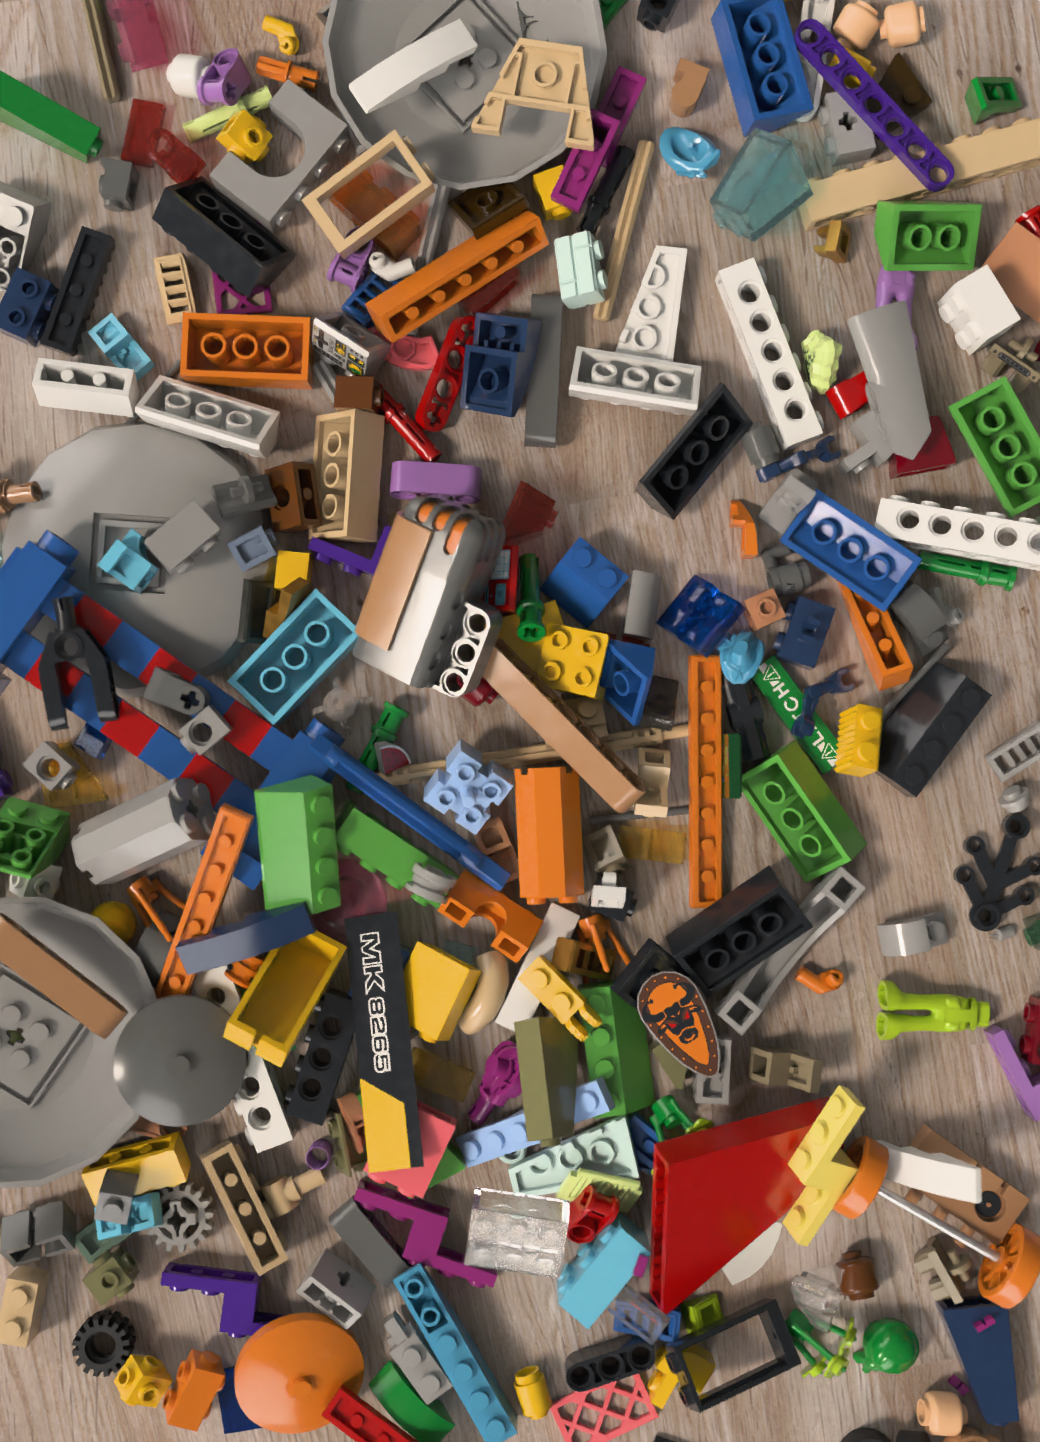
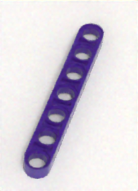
M805 19L802 21L794 35L797 50L925 188L933 192L944 190L954 177V167L951 162L819 21L815 19ZM807 29L813 30L818 40L814 43H806L802 40L800 33ZM828 52L837 55L839 63L836 66H827L822 60L823 54ZM850 75L857 77L860 81V87L854 90L848 89L844 84V78ZM871 98L877 99L881 103V111L877 113L868 111L865 101ZM895 121L900 123L903 127V134L900 136L891 135L887 131V124L889 122ZM920 145L924 150V157L921 159L912 158L908 152L909 146ZM941 168L946 173V180L935 182L930 177V170Z

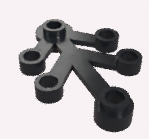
M1012 813L1002 820L1001 828L1004 837L994 867L984 850L985 843L980 837L969 836L963 842L965 852L973 856L987 884L983 897L974 882L975 873L972 868L962 865L955 868L953 872L954 880L962 884L972 904L968 917L971 925L977 930L987 932L995 929L1001 921L1002 914L1020 905H1030L1035 899L1034 891L1031 888L1018 886L1014 889L1012 896L997 902L1002 889L1031 875H1040V858L1035 856L1025 858L1022 865L1007 872L1017 840L1026 837L1030 832V822L1022 814ZM1013 820L1018 823V828L1014 832L1009 828V824ZM972 840L978 842L979 846L976 851H971L969 847ZM1035 860L1038 863V868L1032 872L1029 869V864ZM966 869L969 876L967 880L962 881L959 875L962 870ZM1022 890H1026L1028 893V898L1025 901H1021L1019 898ZM986 909L988 911V918L985 921H981L979 914L982 910Z

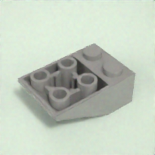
M0 181V291L5 293L16 267L29 272L45 235L52 203Z

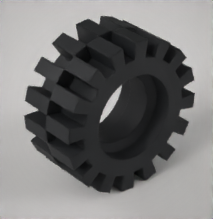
M104 1310L101 1315L100 1311L96 1312L83 1323L75 1334L77 1336L73 1339L72 1343L73 1346H76L72 1351L73 1357L79 1356L76 1360L78 1367L82 1363L86 1365L83 1369L85 1373L92 1369L94 1370L93 1376L98 1377L101 1372H103L104 1377L109 1376L112 1371L115 1374L124 1366L135 1347L133 1345L136 1342V1335L132 1336L135 1329L133 1325L127 1326L129 1319L126 1316L123 1320L119 1319L120 1312L116 1311L113 1316L110 1315V1310ZM100 1332L110 1334L116 1343L115 1350L110 1354H102L97 1351L93 1345L94 1335Z

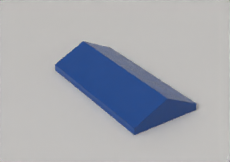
M816 489V495L799 512L779 541L885 612L923 559Z

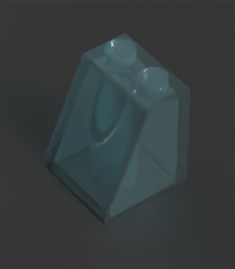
M755 128L749 134L709 201L714 210L712 214L713 219L721 229L726 228L734 232L738 237L742 236L755 242L814 194L792 142Z

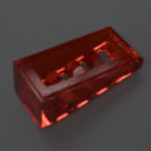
M516 267L509 269L460 300L458 305L468 316L476 317V312L486 313L520 283V271Z

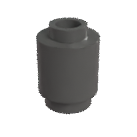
M761 421L753 423L742 436L741 441L751 465H755L756 470L779 462L778 454L781 452L770 425L763 426Z

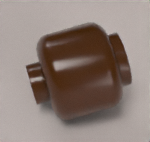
M861 1250L842 1253L843 1260L838 1261L834 1266L840 1293L849 1296L850 1301L875 1297L874 1291L879 1289L880 1281L874 1259L870 1256H862Z

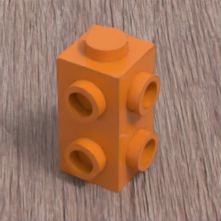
M191 1349L186 1361L180 1363L176 1381L172 1389L166 1391L163 1398L162 1408L165 1409L167 1425L197 1432L203 1419L208 1418L212 1408V1401L217 1391L220 1392L226 1380V1372L223 1369L220 1356L212 1351L206 1350L202 1352Z

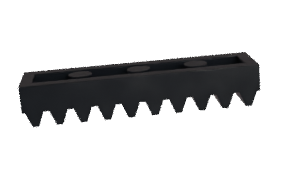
M84 226L81 227L40 341L43 347L71 357L78 354L77 346L82 343V332H86V321L90 320V310L95 307L94 299L99 296L98 287L103 285L102 276L107 273V262H111V251H115L116 248L115 240L112 236Z

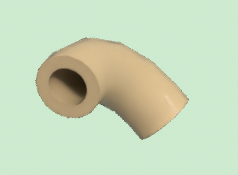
M499 951L485 952L476 959L477 969L482 972L477 981L475 991L468 1000L457 1023L460 1029L468 1035L476 1034L495 1019L505 1002L509 986V963L507 956Z

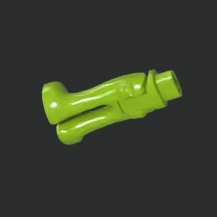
M881 980L878 984L877 999L883 1010L931 1011L929 1015L924 1016L879 1012L876 1017V1032L880 1040H892L903 1032H957L966 1029L974 1031L976 1027L989 1026V1002L977 1001L974 997L966 998L954 994L906 993L889 980Z

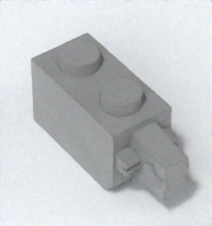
M396 1310L385 1317L383 1325L391 1335L387 1338L390 1344L389 1353L426 1405L430 1404L452 1388V1383L417 1322L413 1324L410 1321L406 1324Z

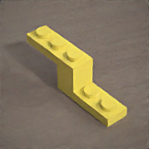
M838 1085L788 1162L793 1172L806 1185L782 1222L799 1245H809L858 1171V1168L840 1146L865 1110V1107L844 1086Z

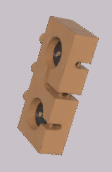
M924 1123L908 1146L929 1154L943 1153L981 1168L982 1203L949 1198L912 1187L904 1199L916 1205L924 1194L938 1204L932 1215L944 1221L947 1215L951 1213L964 1223L960 1231L970 1237L976 1231L998 1247L1030 1199ZM953 1238L954 1243L961 1248L965 1247V1244Z

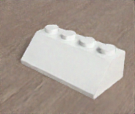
M577 346L569 386V396L579 397L584 400L604 401L615 405L622 404L640 407L645 410L653 409L671 412L676 415L693 416L698 407L702 366Z
M159 375L135 406V413L147 423L209 441L224 448L245 452L254 457L267 459L277 442L280 411Z

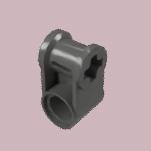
M158 666L155 667L143 695L144 698L154 703L175 709L187 715L200 713L210 705L211 701L209 692L203 686ZM196 692L195 698L200 701L199 705L190 707L191 701L187 699V695L195 694Z

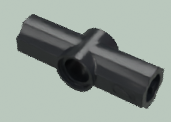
M722 671V686L727 699L726 713L731 729L735 731V734L741 735L742 761L748 762L770 756L762 725L764 723L763 710L759 698L754 695L751 679L745 684H732L726 679Z

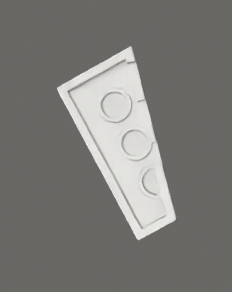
M656 245L630 315L615 350L616 353L673 362L687 255L686 248Z

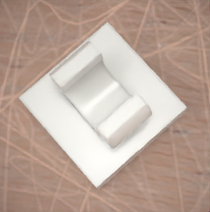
M603 872L602 886H593L591 907L623 909L626 900V887H616V873Z

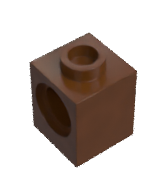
M336 375L334 408L338 412L359 409L378 414L379 406L382 407L384 404V389L380 387V383L374 377Z

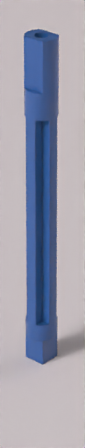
M320 733L314 736L306 749L318 757L322 763L497 891L504 887L511 875L509 871L338 745L333 744Z

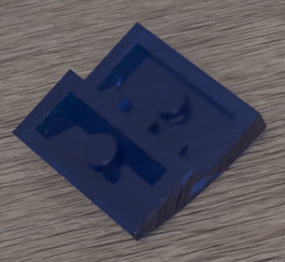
M694 574L656 624L680 642L707 658L746 608L739 601L719 591L714 584Z

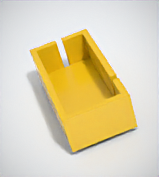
M316 930L315 933L271 950L228 1020L223 1037L247 1050H250L252 1045L257 1048L256 1055L282 1067L341 963L347 946Z

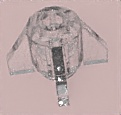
M338 674L333 675V690L326 695L323 705L311 709L313 716L326 713L331 719L340 721L345 736L350 737L353 736L350 720L357 714L359 706L375 703L374 696L356 698L353 693L343 689L341 675ZM339 699H343L345 702V707L341 711L336 710L334 707L339 702Z
M833 1264L803 1271L800 1276L796 1275L790 1289L791 1294L794 1295V1302L815 1329L827 1334L830 1333L833 1316L826 1313L834 1314L839 1302L845 1301L847 1297L841 1294L840 1288L835 1287V1285H841L844 1269Z

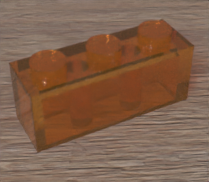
M366 169L327 198L331 204L357 227L363 226L397 200L386 187L383 186L380 189L372 182L374 178ZM410 210L373 238L374 242L397 262L421 235L418 216Z

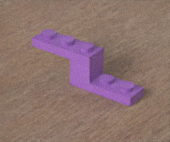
M995 1024L983 1029L1023 1111L1034 1121L1040 1120V1072L1031 1076L1026 1062L1022 1058L1018 1059L1013 1049L1017 1047V1044L1008 1030L1004 1031V1029Z

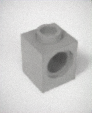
M208 705L179 730L183 736L180 742L191 754L197 752L201 756L234 729L213 705ZM200 723H206L212 729V736L208 741H201L196 735V728Z
M43 741L22 764L50 791L66 790L78 778L75 773L81 768L54 741ZM54 759L60 765V771L55 777L49 772V764Z

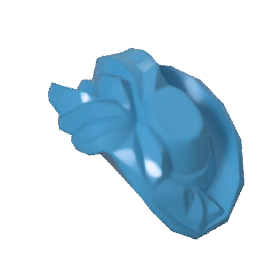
M680 127L666 128L660 136L659 148L662 157L675 170L678 176H687L690 179L693 177L707 178L704 171L715 166L721 154V150L716 149L714 143L709 138Z
M742 630L739 634L734 632L733 635L728 632L726 637L721 638L716 650L720 652V664L726 679L732 684H745L758 670L764 656L765 645L763 641L757 638L753 631Z

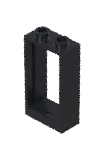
M769 1298L755 1302L665 1345L668 1352L665 1356L667 1365L672 1374L677 1375L681 1385L678 1388L681 1401L685 1407H689L690 1410L698 1413L802 1364L776 1299ZM759 1315L776 1359L698 1396L681 1351Z

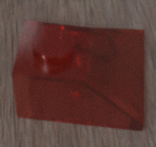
M520 481L503 521L507 531L503 546L519 545L543 535L546 527L552 529L559 513L554 510L556 501L531 485Z

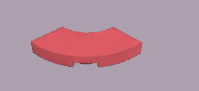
M375 326L367 329L391 344L384 359L386 362L410 371L433 370L439 350L432 335L421 338L405 335L392 343L377 331Z

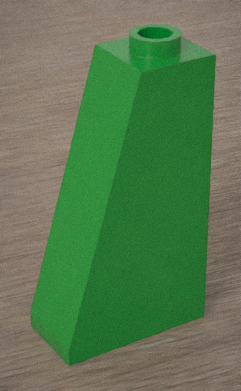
M0 70L1 122L86 164L91 156L95 158L98 156L104 143L100 139V127Z

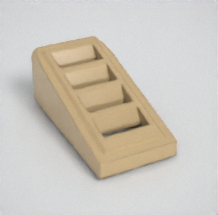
M184 253L156 257L153 260L167 325L182 324L183 312L198 313L189 260ZM181 269V270H179V271H173V272H168V273H166V271H169V270ZM183 279L184 284L168 286V282ZM186 293V297L170 299V295ZM189 306L187 311L176 313L172 311V308Z

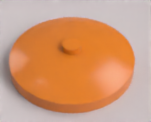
M309 1312L289 1314L277 1318L257 1330L241 1349L234 1369L235 1394L246 1416L262 1428L284 1434L309 1432L329 1424L330 1422L321 1415L340 1386L343 1384L358 1395L364 1378V1361L361 1347L349 1328L345 1330L327 1315Z

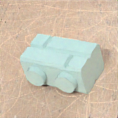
M583 231L573 234V236L568 235L555 239L554 246L561 300L573 310L584 307L587 304L592 305L604 302V289H608V279L604 269L601 270L600 260L604 259L601 241L596 240L590 231Z

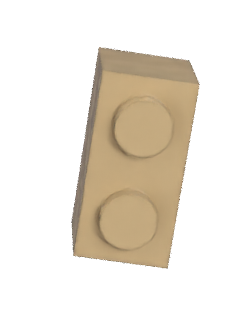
M18 1266L7 1277L0 1311V1343L27 1348L38 1335L50 1271Z

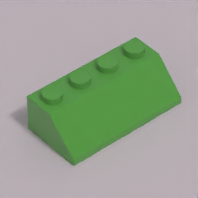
M1006 376L948 407L950 413L1009 519L1039 503L1040 437Z
M796 740L774 751L770 756L765 757L742 773L743 794L805 883L852 861L868 844Z
M308 775L254 790L265 910L305 901L310 914L314 915L341 906L332 784L314 775Z
M615 980L577 985V990L587 999L586 1002L598 1013L602 1020L598 1027H593L581 1016V1024L589 1036L584 1041L588 1079L592 1081L603 1077L616 1106L609 1112L595 1116L594 1119L627 1115L655 1103L646 1027L640 1018L638 1010L610 989Z

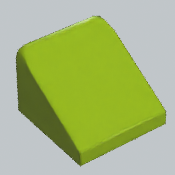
M716 1293L691 1299L680 1304L688 1334L723 1318Z

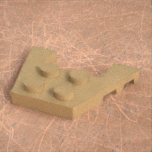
M519 38L499 73L500 78L492 92L489 91L485 98L481 112L478 117L475 116L471 124L472 132L501 137L508 104L569 113L570 118L565 146L594 151L595 143L583 48L581 46Z

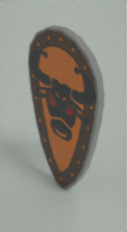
M662 971L652 975L642 984L637 996V1010L642 1022L653 1037L683 1066L704 1077H715L719 1072L720 1065L719 1043L708 1009L696 985L687 976L678 972Z

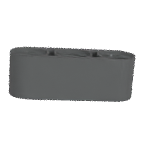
M353 1195L329 1216V1221L334 1230L382 1286L388 1288L394 1283V1277L410 1269L412 1265L408 1263L406 1258L402 1257V1247L370 1210L361 1207L358 1201L353 1200L355 1196Z

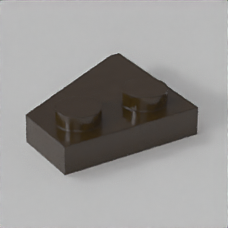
M899 52L895 54L878 85L911 119L928 108L932 100ZM871 98L867 103L868 111L872 113H877L882 109L881 103L877 99ZM895 121L889 122L887 124V131L890 133L901 126V124Z

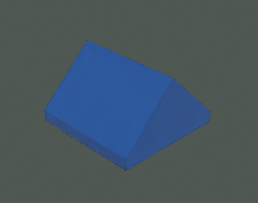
M610 639L599 686L606 689L604 698L635 727L640 724L652 680L656 648Z

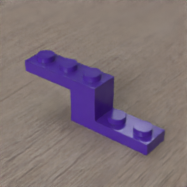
M385 525L371 560L313 536L308 549L315 553L313 559L331 566L332 561L344 565L342 570L349 574L360 577L361 573L373 577L391 527Z
M169 1262L162 1272L160 1285L169 1286L173 1291L183 1292L188 1289L201 1290L202 1294L209 1296L224 1293L219 1332L228 1333L230 1337L244 1338L247 1335L252 1336L267 1323L286 1316L283 1314L258 1312L263 1275L259 1276L254 1272Z

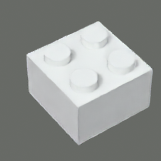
M988 264L955 283L937 303L941 318L945 323L951 325L956 333L955 340L961 349L966 350L969 356L1000 338L1021 319Z

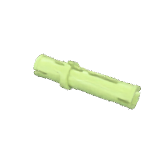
M267 85L250 94L240 96L234 106L224 105L194 120L183 123V129L192 144L207 135L223 129L231 116L242 109L253 115L270 107L269 101L272 99V95Z

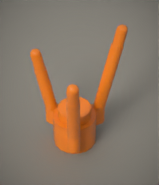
M145 875L126 889V892L131 897L130 901L137 909L145 927H150L152 924L146 913L147 911L165 939L171 942L173 937L152 907V904L159 898L156 893L160 892L183 911L186 903L166 889L157 878L150 881Z
M598 913L578 920L580 928L576 929L579 941L586 943L587 938L588 944L595 943L605 972L610 971L601 941L606 939L605 932L625 965L629 964L631 959L612 930L609 918L604 920L602 914ZM583 976L584 984L589 983V977Z

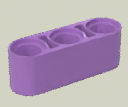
M395 461L392 463L389 494L394 498L411 500L417 496L447 495L453 497L454 502H463L465 504L478 503L481 498L483 470L473 465Z

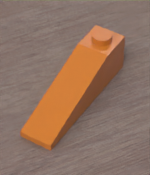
M837 581L865 661L879 692L908 682L913 670V664L888 611H881Z

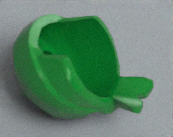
M884 1318L882 1320H874L867 1326L863 1335L862 1344L864 1351H856L852 1356L856 1363L862 1364V1371L864 1373H869L873 1370L888 1374H899L907 1371L915 1363L919 1355V1342L914 1331L906 1323L898 1319Z

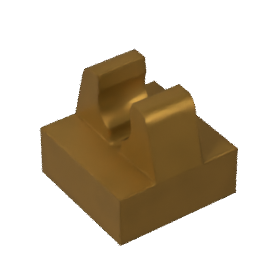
M830 220L828 226L817 230L820 238H826V243L814 245V251L821 257L831 259L834 263H846L852 232L842 220Z

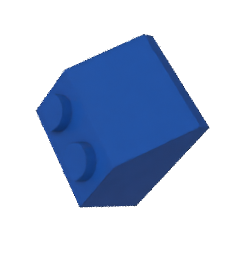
M579 537L540 587V591L552 601L556 600L558 606L588 629L626 583L629 576L583 538Z

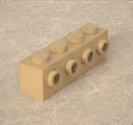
M227 1139L200 1154L199 1157L256 1273L261 1276L287 1261L288 1257L284 1249L288 1247V1244L281 1230L279 1229L275 1232L270 1222L274 1215L266 1201L261 1203L256 1191L260 1190L254 1174L252 1172L247 1174L242 1165L246 1158L239 1144L237 1143L233 1146L232 1142Z

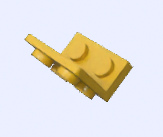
M549 623L537 675L554 691L603 701L606 689L599 686L609 644V635Z

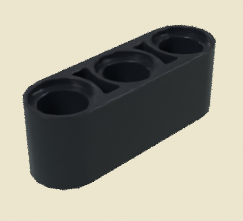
M625 1334L574 1351L566 1358V1382L572 1390L584 1392L645 1372L655 1363L656 1355L653 1341L651 1338ZM639 1346L648 1349L645 1354L640 1356L632 1353ZM612 1356L618 1359L615 1364L610 1366L602 1363L606 1357ZM576 1367H584L588 1370L580 1376L572 1373Z

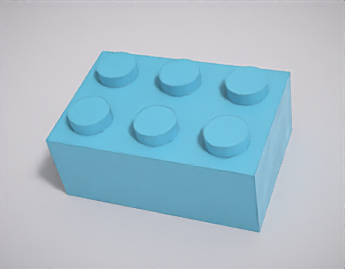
M618 1211L615 1220L610 1225H607L593 1241L580 1245L577 1250L578 1256L571 1265L566 1263L556 1276L558 1280V1304L589 1329L633 1276L632 1272L639 1253L648 1257L651 1255L646 1233L623 1213Z

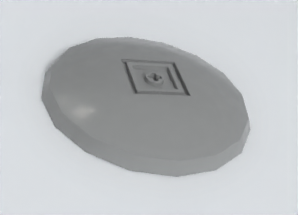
M331 0L322 39L331 97L360 144L367 149L371 148L394 129L401 138L407 135L417 150L413 156L419 165L425 162L436 177L432 181L434 184L464 190L517 181L565 150V138L570 114L508 104L501 137L472 132L471 124L475 116L478 117L484 106L485 98L489 91L492 92L500 78V71L518 39L522 38L516 1L519 2V8L523 14L534 16L533 18H523L524 24L538 21L530 24L525 29L524 38L547 41L548 39L549 42L581 46L583 48L591 110V108L594 109L596 106L608 54L599 0ZM461 19L478 45L473 54L464 57L465 59L472 57V66L470 68L467 65L460 67V60L449 64L446 72L421 83L416 92L368 114L365 113L349 89L351 82L404 47L445 25ZM396 147L381 157L382 160L404 176L419 180Z
M145 421L94 427L50 452L26 481V483L36 481L40 485L42 491L40 501L16 504L15 508L10 511L0 547L1 563L3 566L16 546L23 548L28 540L37 543L46 529L53 532L80 551L71 564L76 569V572L69 580L71 584L205 678L230 665L247 644L237 642L244 579L275 582L277 555L242 572L227 545L228 542L255 529L260 524H263L265 529L271 527L273 530L269 508L228 518H221L211 491L212 486L239 480V477L244 475L250 477L247 469L212 442L162 428ZM193 500L199 504L221 531V535L217 537L220 542L208 553H204L203 550L193 558L195 563L183 574L177 571L171 576L146 548L148 559L160 570L141 594L132 591L98 566V563L117 539L122 541L131 528L145 538H148ZM45 614L31 635L45 644L48 633L55 632V629L58 628L57 622ZM72 637L68 638L64 644L65 651L71 656L75 655L78 651V642ZM86 658L70 661L90 675L89 664ZM111 660L117 695L126 698L143 696L147 685Z
M0 897V913L14 920L112 996L128 1011V1014L108 1038L103 1039L0 961V1188L37 1187L96 1162L139 1119L140 1115L124 1100L116 1084L113 1068L114 1053L119 1036L130 1018L142 1007L157 1000V997L140 957L99 918L46 897ZM18 1027L22 1028V1036L25 1040L18 1039L15 1043L9 1040L11 1034L8 1030L15 1031Z

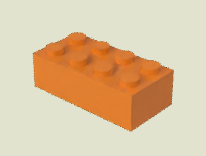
M183 312L180 376L186 383L192 385L313 390L314 349L311 348L313 322L310 317Z

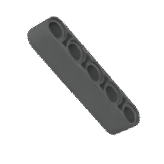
M532 294L530 318L542 320L537 355L527 387L524 447H556L563 308L561 295Z

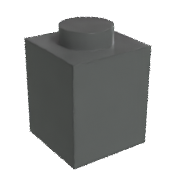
M113 1169L106 1170L98 1195L94 1220L127 1225L135 1199L139 1174Z

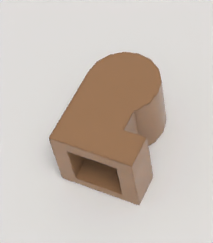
M680 58L674 76V82L677 83L672 89L669 103L670 110L674 115L688 117L694 112L706 84L709 68Z

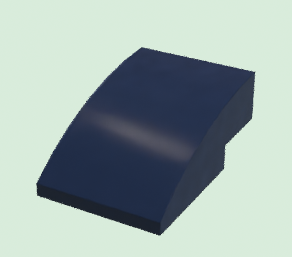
M476 312L473 344L465 345L460 408L515 417L532 375L540 340L542 320Z

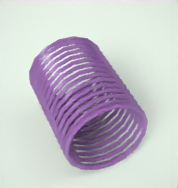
M318 1139L312 1143L305 1158L307 1165L311 1169L322 1170L328 1165L333 1155L331 1143L325 1139ZM314 1148L323 1149L327 1153L328 1159L324 1161L316 1160L311 1150Z

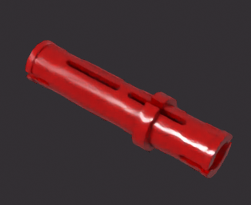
M384 389V404L382 407L379 406V411L385 416V423L391 424L424 462L435 463L442 456V452L405 412V406L401 402L397 403Z

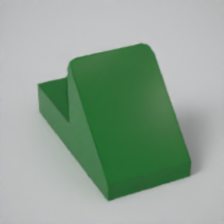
M975 77L971 80L965 94V101L974 125L979 124L994 113H1013L1022 107L1012 77Z

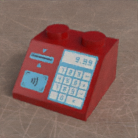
M519 545L503 546L488 587L485 589L481 600L498 609L501 615L509 616L516 612Z

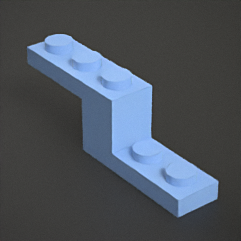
M603 1077L576 1086L574 1124L609 1112L616 1107ZM521 1108L507 1118L468 1131L455 1138L468 1168L541 1142H527L524 1108Z

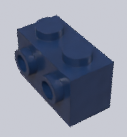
M16 267L0 303V332L36 348L38 341L42 339L59 289L52 282Z

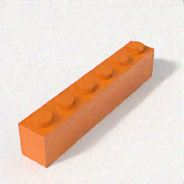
M526 209L478 240L472 236L365 303L377 331L394 343L549 245L540 217Z

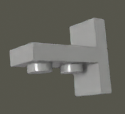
M798 468L790 470L756 519L782 536L796 515L816 495L814 490L819 483Z

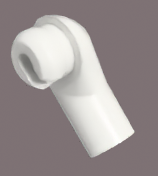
M374 252L369 257L371 270L390 282L417 271L411 257L397 263L382 252Z

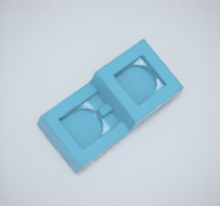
M112 312L88 331V334L116 367L134 369L137 381L156 366Z
M153 1192L135 1197L127 1225L96 1220L98 1241L164 1225L159 1192Z

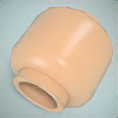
M857 0L855 4L849 3L845 5L832 27L833 35L844 48L847 47L858 51L866 49L879 28V20L876 17L878 12L861 0Z
M914 0L887 6L884 11V19L879 20L881 40L887 39L891 48H899L917 43L921 38V33L926 32L923 6H917Z
M927 1391L922 1399H919L917 1402L918 1422L932 1436H957L962 1431L963 1425L967 1424V1408L961 1403L959 1396L954 1392Z

